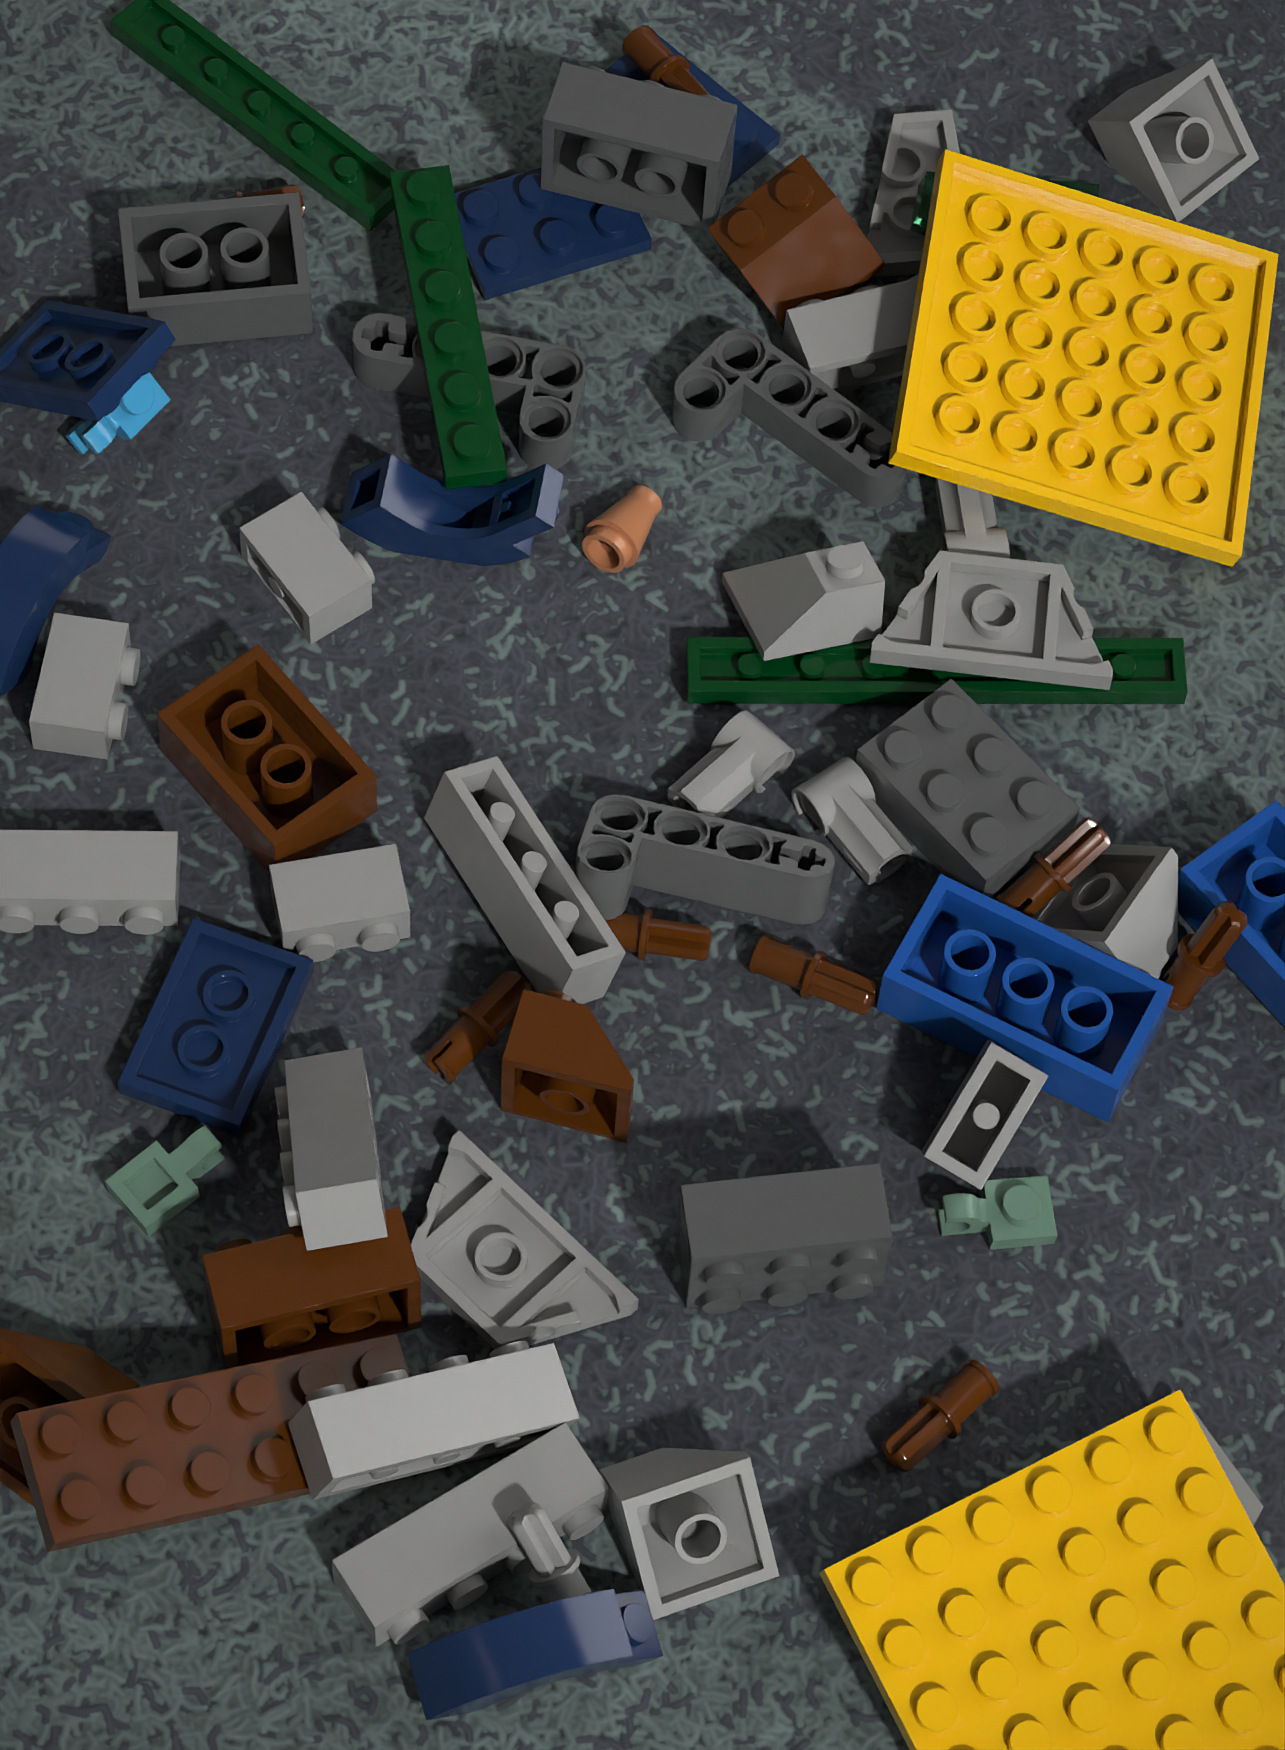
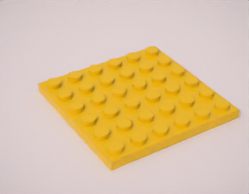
M945 149L936 166L888 464L1233 567L1242 556L1279 254Z
M1181 1389L825 1568L819 1573L909 1750H1285V1585Z

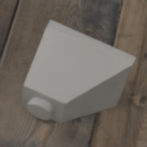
M1204 58L1130 88L1088 120L1108 164L1175 222H1180L1259 160L1257 152L1212 58Z
M864 541L807 552L722 573V583L763 661L873 639L878 634L881 635L885 579Z
M1110 844L1104 852L1069 883L1073 888L1069 893L1062 889L1032 918L1159 979L1162 968L1178 946V855L1172 847Z
M660 1448L599 1469L600 1475L609 1487L608 1505L612 1521L639 1590H644L653 1620L779 1576L751 1459L747 1452Z

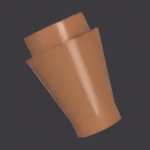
M633 486L626 496L588 523L585 527V538L582 542V548L588 560L597 568L609 573H618L624 567L633 566L640 555L655 517L662 509V502L659 496L646 486Z

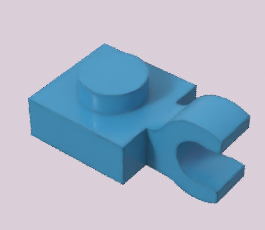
M149 372L141 376L124 394L119 406L112 413L103 417L99 422L82 419L65 436L79 454H84L89 448L94 454H98L112 442L116 435L123 440H131L171 399Z

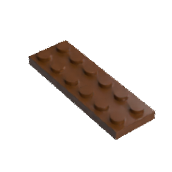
M397 1334L16 1413L10 1423L47 1552L311 1494L288 1422L307 1403L305 1397L323 1387L344 1384L346 1392L368 1387V1381L376 1376L400 1369L406 1370L408 1377H410Z

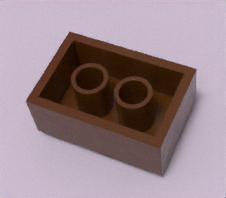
M259 644L157 713L161 751L268 872L269 865L311 858L377 811L376 774Z
M400 1207L385 1210L388 1237L307 1251L302 1225L286 1228L278 1237L254 1243L248 1239L231 1240L219 1245L213 1253L202 1255L207 1305L224 1369L421 1328V1279Z

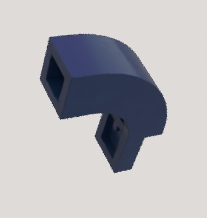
M390 454L351 472L340 524L371 543L396 553L478 566H493L516 562L531 557L535 535L554 528L555 521L560 512L559 499L564 474L548 464H543L500 484L446 490L444 482L419 472Z
M36 506L20 519L0 544V697L22 683L28 674L42 628L62 591L77 575L100 561L107 551L111 535L92 527L91 521L82 515L59 511L52 513Z
M614 1589L574 1596L498 1617L450 1634L407 1653L426 1720L471 1713L511 1696L549 1683L593 1672L635 1666L663 1656L644 1590L615 1594Z

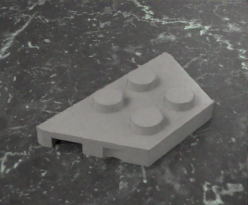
M941 550L924 571L921 583L917 587L912 588L900 603L896 617L882 635L878 634L872 641L869 662L1110 690L1113 677V668L1109 660L1103 661L1092 638L1094 628L1085 609L1075 601V588L1063 564Z
M460 1130L452 1136L448 1146V1156L438 1182L434 1183L426 1204L425 1216L421 1226L416 1230L411 1247L420 1279L494 1350L517 1341H527L530 1346L630 1316L638 1309L639 1299Z

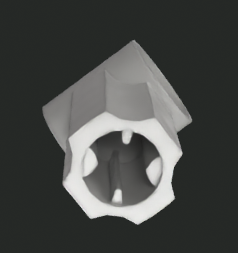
M936 478L935 490L943 531L940 536V550L1010 558L1006 530L1004 527H998L993 496Z
M744 710L731 718L721 729L712 743L711 751L668 788L667 799L676 808L723 818L753 790L756 793H762L766 790L762 784L777 771L784 774L794 759L795 751L748 710Z
M843 757L792 790V801L799 815L805 812L819 828L814 833L818 837H825L827 835L867 885L881 882L898 871L911 859L912 846L875 803V793L868 777L857 763L849 757Z

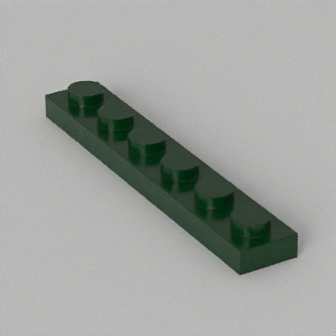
M134 0L110 21L111 32L115 38L367 230H373L394 210L390 190V172H396L393 168L172 1Z
M449 165L390 172V190L445 489L451 490L507 481V466Z

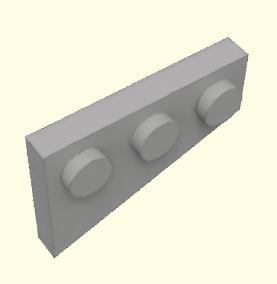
M952 110L900 113L893 116L867 237L886 264V267L873 277L919 274L937 161L945 149L960 154Z

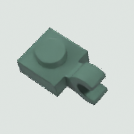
M206 1126L191 1134L170 1154L155 1141L105 1180L107 1191L149 1237L200 1197L198 1187L192 1179L200 1178L225 1159L219 1151L222 1145Z
M1048 1176L987 1180L980 1190L981 1198L967 1193L945 1195L942 1197L943 1209L937 1211L941 1236L987 1232L989 1250L1054 1244L1058 1236Z

